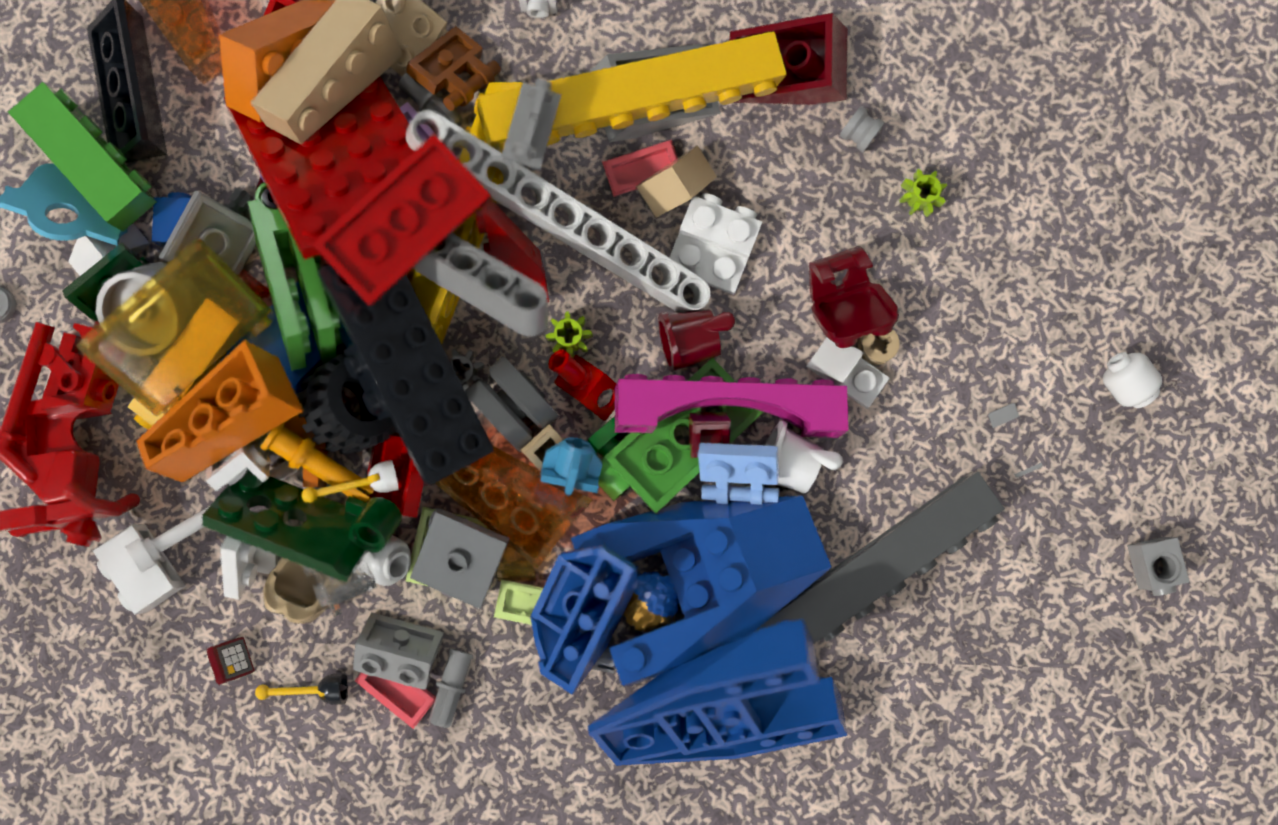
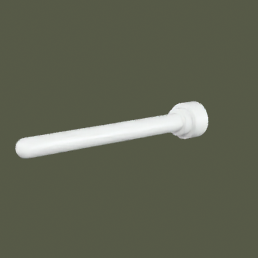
M285 461L271 469L270 476L284 480L299 471V469H292L289 467V461ZM208 507L152 540L149 537L143 541L139 538L125 546L139 570L143 573L156 565L155 560L162 557L161 552L203 528L202 514Z

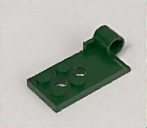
M247 468L244 476L233 485L228 484L202 514V526L347 583L367 552L375 553L384 549L400 525L402 513L393 502L381 497H374L368 502H364L349 496L346 504L343 505L320 496L314 502L307 503L302 499V491L304 489L271 476L266 481L261 482ZM255 506H263L267 508L264 510H260L259 512H253L250 510V508ZM299 520L303 524L300 526H289L285 522Z

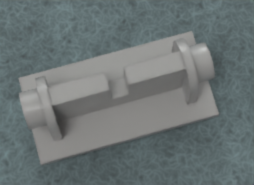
M537 79L535 85L523 82L501 158L540 170L561 94L550 90L551 83L548 81Z

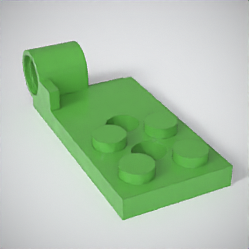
M714 358L710 359L687 380L700 381L702 377L718 376L723 378V382H735ZM719 406L720 412L727 413L731 421L730 443L751 425L763 411L737 406ZM701 408L680 412L657 423L653 433L628 434L601 460L602 468L598 481L603 491L615 501L631 487L656 514L700 473L698 458H691L690 444L682 445L678 443L674 438V430L678 426L689 427V413L701 412Z

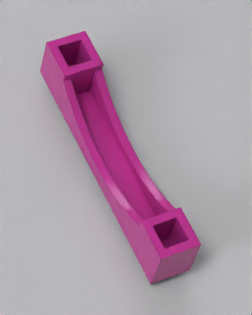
M628 374L624 376V379H618L615 387V432L653 433L657 423L663 419L687 410L709 406H737L767 412L801 429L802 437L839 438L849 431L847 386H837L833 380H816L812 382V385L798 384V380L790 378L778 379L775 381V384L761 383L759 378L754 377L740 378L738 382H723V378L718 376L702 377L700 381H685V377L681 375H667L662 380H647V375Z

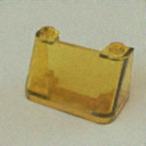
M199 238L182 250L79 342L77 348L157 417L161 413L166 414L179 402L185 389L242 337L247 336L249 333L257 337L273 322L269 316L274 311L208 243Z

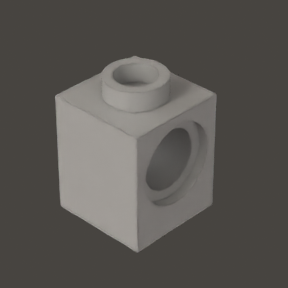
M1160 537L1127 545L1138 589L1152 591L1153 596H1160L1177 592L1176 585L1190 583L1178 537ZM1157 558L1163 564L1162 573L1158 577L1153 570V564Z

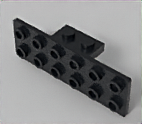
M331 264L320 268L317 274L353 343L344 350L346 355L344 358L345 366L353 379L358 378L365 392L362 394V398L368 411L373 415L376 414L379 420L391 417L424 484L427 486L432 485L492 453L494 448L407 275L372 306H369Z

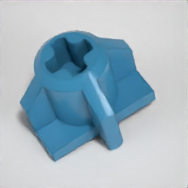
M568 437L546 450L541 467L540 482L564 486L567 495H571L573 489L597 493L602 461L589 442L576 437Z

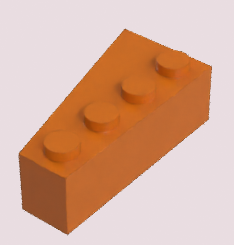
M301 0L220 33L219 42L226 106L261 122L262 119L251 104V101L336 0Z
M244 340L136 442L147 470L183 483L301 413L303 409L279 357Z

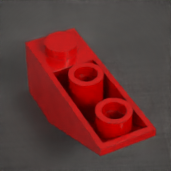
M490 198L481 206V210L475 212L479 234L486 233L488 243H483L484 252L541 285L547 293V302H550L540 250Z

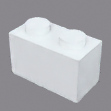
M145 524L130 525L93 550L99 560L97 562L98 569L104 577L113 581L119 591L118 599L128 611H132L134 615L151 611L186 587L164 552L160 553L162 557L155 560L156 565L143 573L130 557L125 546L139 538L142 541L148 537L151 540L154 539Z

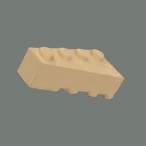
M336 0L251 101V104L267 127L302 144L403 56L382 7L369 0Z

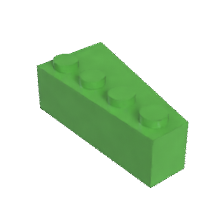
M42 82L11 108L8 113L108 224L122 232L125 231L157 203L148 192L152 186L137 170L131 171L124 162L127 158L111 142L107 143L101 136L102 130L88 116L82 114L77 108L79 105L65 90L60 88L56 92Z

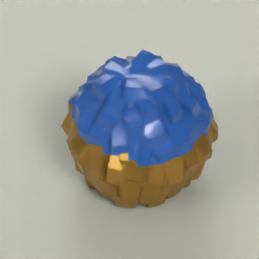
M656 571L637 574V587L623 613L627 618L626 622L630 626L635 625L636 630L650 633L670 625L675 620L679 600L670 576L663 577Z

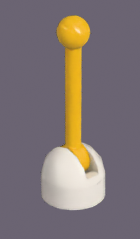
M389 460L374 465L370 469L367 478L320 489L307 487L302 491V499L307 503H312L320 496L367 485L381 493L399 490L393 462Z

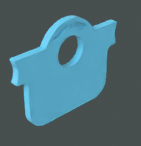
M53 163L38 166L19 188L5 186V191L0 196V208L27 216L30 227L39 235L49 239L67 241L89 236L118 246L120 237L128 232V228L122 232L108 224ZM65 208L74 211L78 217L70 223L61 224L49 220L46 215L53 209Z

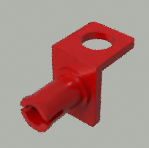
M563 349L551 355L548 366L559 375L554 383L581 402L601 420L606 421L615 410V387L617 383L606 373L578 355H574V358H572ZM607 389H611L612 397L609 403L603 407H598L597 401L600 394Z

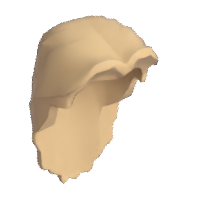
M281 558L277 566L268 574L263 587L265 608L270 612L284 615L293 623L306 624L313 622L332 604L342 581Z

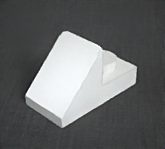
M827 337L806 366L823 379L833 380L837 386H847V396L866 409L871 406L889 380L887 375L861 358L864 352L854 347L839 348Z

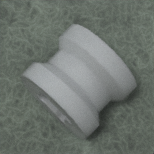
M861 105L839 136L844 140L851 139L856 143L857 149L863 153L885 122L880 118L873 119L870 117L868 110Z

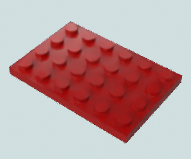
M380 76L302 144L267 127L263 120L258 122L227 107L304 260L319 255V251L312 243L414 152L406 141L409 123Z

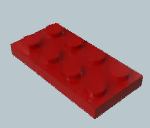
M434 133L317 238L312 245L369 306H372L491 198V194Z

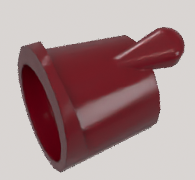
M710 309L660 313L658 316V329L669 370L674 372L720 356L721 342L718 331L731 330L735 325L734 315L730 312H722L714 317Z

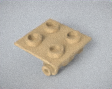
M377 0L375 2L382 7L403 54L391 68L400 76H403L406 73L407 63L448 32L446 30L448 22L422 0Z

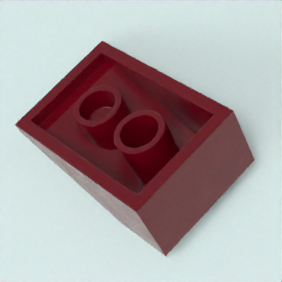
M833 13L730 31L729 41L774 31L787 74L779 83L775 92L761 97H756L754 93L742 95V98L734 103L815 105L847 100L848 29Z

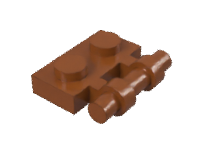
M455 26L407 63L406 73L433 95L445 88L450 94L443 99V103L448 110L454 111L457 107L466 106L474 98V93L479 89H487L489 82H494L495 76L501 72V67L495 60H491L487 64L479 60L482 56L483 47ZM464 71L471 75L466 81L458 77Z

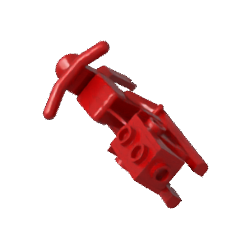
M95 321L93 327L74 323L73 328L80 333L81 337L64 332L59 348L50 344L55 327L36 322L0 427V460L26 483L45 504L50 505H34L0 511V532L10 530L8 532L14 537H25L28 534L60 530L61 533L67 535L66 542L90 547L92 541H101L102 538L94 519L118 517L137 507L140 503V497L135 493H130L116 501L95 498L100 459L96 454L84 451L77 444L73 434V426L76 419L112 414L110 412L129 353L124 352L110 342L100 328L99 321ZM82 339L84 345L83 356L78 354ZM42 366L48 367L51 373L42 399L31 401Z

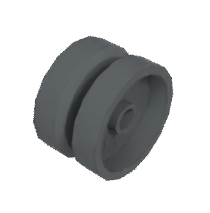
M502 356L489 368L490 376L502 388L498 393L485 380L481 379L475 380L465 392L471 402L491 424L521 453V449L534 438V433L522 421L526 415L541 429H544L548 424L552 425L560 416L544 400L546 396L523 371L519 372Z

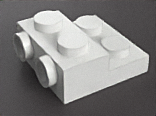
M702 193L701 198L694 196L691 199L669 258L701 277L709 286L734 295L762 221L756 219L757 213L751 209L737 206L736 210L733 211L721 206L723 201L712 194Z

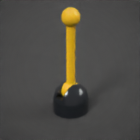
M345 673L327 675L320 680L318 686L269 688L267 685L262 684L256 688L255 696L260 700H265L269 696L318 694L319 698L326 704L344 705L348 699L347 675ZM340 684L347 686V688L340 691Z

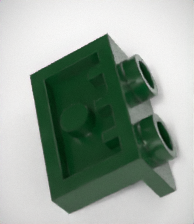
M121 242L63 289L62 292L69 302L92 321H98L96 314L97 296L104 283L119 273L133 270L136 267L149 264V262L144 257L139 258Z

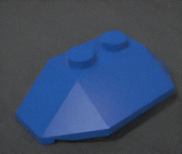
M604 545L565 551L558 555L530 616L535 646L540 657L538 662L540 674L571 695L576 692L607 648L637 587V566Z

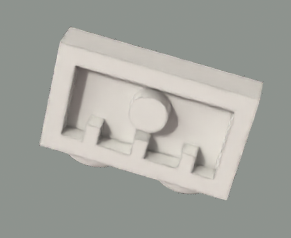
M260 436L206 469L205 481L215 491H218L227 483L233 485L239 481L246 473L247 468L261 482L266 481L270 478V450L263 451L260 449L266 436Z
M227 536L220 547L224 596L239 600L245 587L253 585L257 572L269 574L277 566L278 556Z

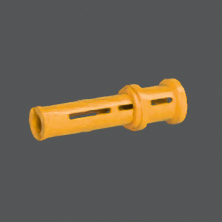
M285 422L272 429L260 447L263 451L269 449L289 461V467L292 469H299L301 466L331 486L363 479L315 449V443L312 442L311 438L303 439L284 427ZM370 485L358 487L368 495L374 491ZM356 488L341 491L348 497L351 496L367 502L369 496Z

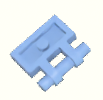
M700 443L698 450L700 480L716 482V485H702V500H716L717 504H728L729 501L751 502V504H762L763 502L778 503L779 488L764 487V484L778 485V446ZM730 483L750 484L751 487L730 486Z

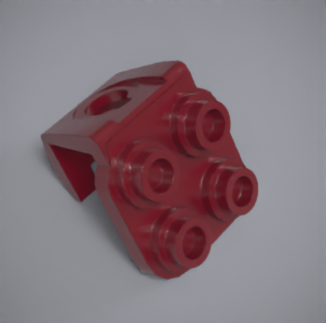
M860 246L809 263V289L813 303L811 306L813 318L825 336L839 348L852 347L857 343L859 337L868 334L875 336L887 335L893 330V326L899 318L898 307L880 284L869 281L866 269L873 267V263L865 250ZM847 269V273L842 279L843 284L836 286L832 282L835 280L834 273Z

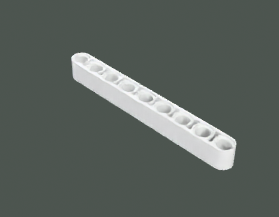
M422 111L412 119L406 132V141L410 148L415 151L425 142L417 134L416 127L420 124L431 126L436 136L451 152L453 146L460 145L465 147L470 154V161L462 164L491 194V198L675 311L699 310L709 302L711 296L710 288L701 277L520 164L501 158V152L433 111ZM494 166L501 170L504 179L502 184H494L488 179L487 167ZM522 187L531 188L535 192L537 199L535 205H529L523 201L521 197ZM556 207L563 208L568 213L569 222L567 226L560 225L554 217ZM589 227L599 231L601 235L599 246H595L589 241L587 237ZM622 247L630 250L632 254V262L629 266L625 265L620 259ZM654 266L658 267L663 273V281L660 285L656 284L652 278L651 272ZM685 286H689L693 291L694 298L691 304L687 303L683 297Z

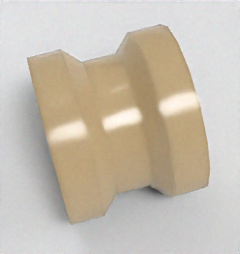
M894 330L887 335L876 336L880 340H876L873 334L862 336L858 342V349L864 352L861 358L869 364L881 365L895 357L899 351L900 342Z

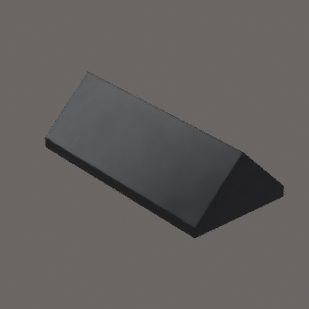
M111 0L87 27L107 143L111 142L127 158L124 163L168 155L143 17L126 0Z

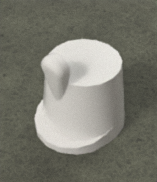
M781 420L775 426L765 446H778V485L800 493H806L813 485L821 465L831 470H837L842 465L843 458L839 453L825 451L818 445L787 429L788 423Z

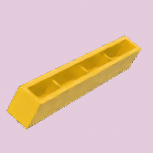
M775 32L548 81L551 83L550 90L561 94L547 146L559 142L560 137L575 134L576 138H584L595 134L598 128L612 126L614 130L623 129L631 126L634 120L648 117L649 121H657L668 117L671 114L670 112L684 109L685 113H692L705 108L706 104L719 101L721 105H727L740 100L742 95L754 93L756 97L771 94L777 90V86L787 75ZM521 87L479 96L477 111L486 143L501 153L504 150Z

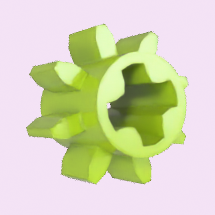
M917 169L913 174L914 181L905 179L902 182L901 187L907 190V193L900 198L899 202H907L911 207L910 215H913L917 210H923L924 215L929 217L933 213V205L941 207L946 202L939 195L947 187V183H940L936 178L937 171L932 172L931 175H923V172ZM921 187H924L928 190L926 192V198H922L920 196Z
M566 311L565 319L559 322L553 318L550 320L555 329L554 333L546 334V339L551 342L557 341L553 348V353L563 349L574 358V352L579 349L585 353L588 352L584 339L593 337V333L591 330H582L586 322L584 316L576 321L571 319L569 311ZM566 328H573L574 333L579 334L573 336L572 343H566L564 337H560L566 334Z

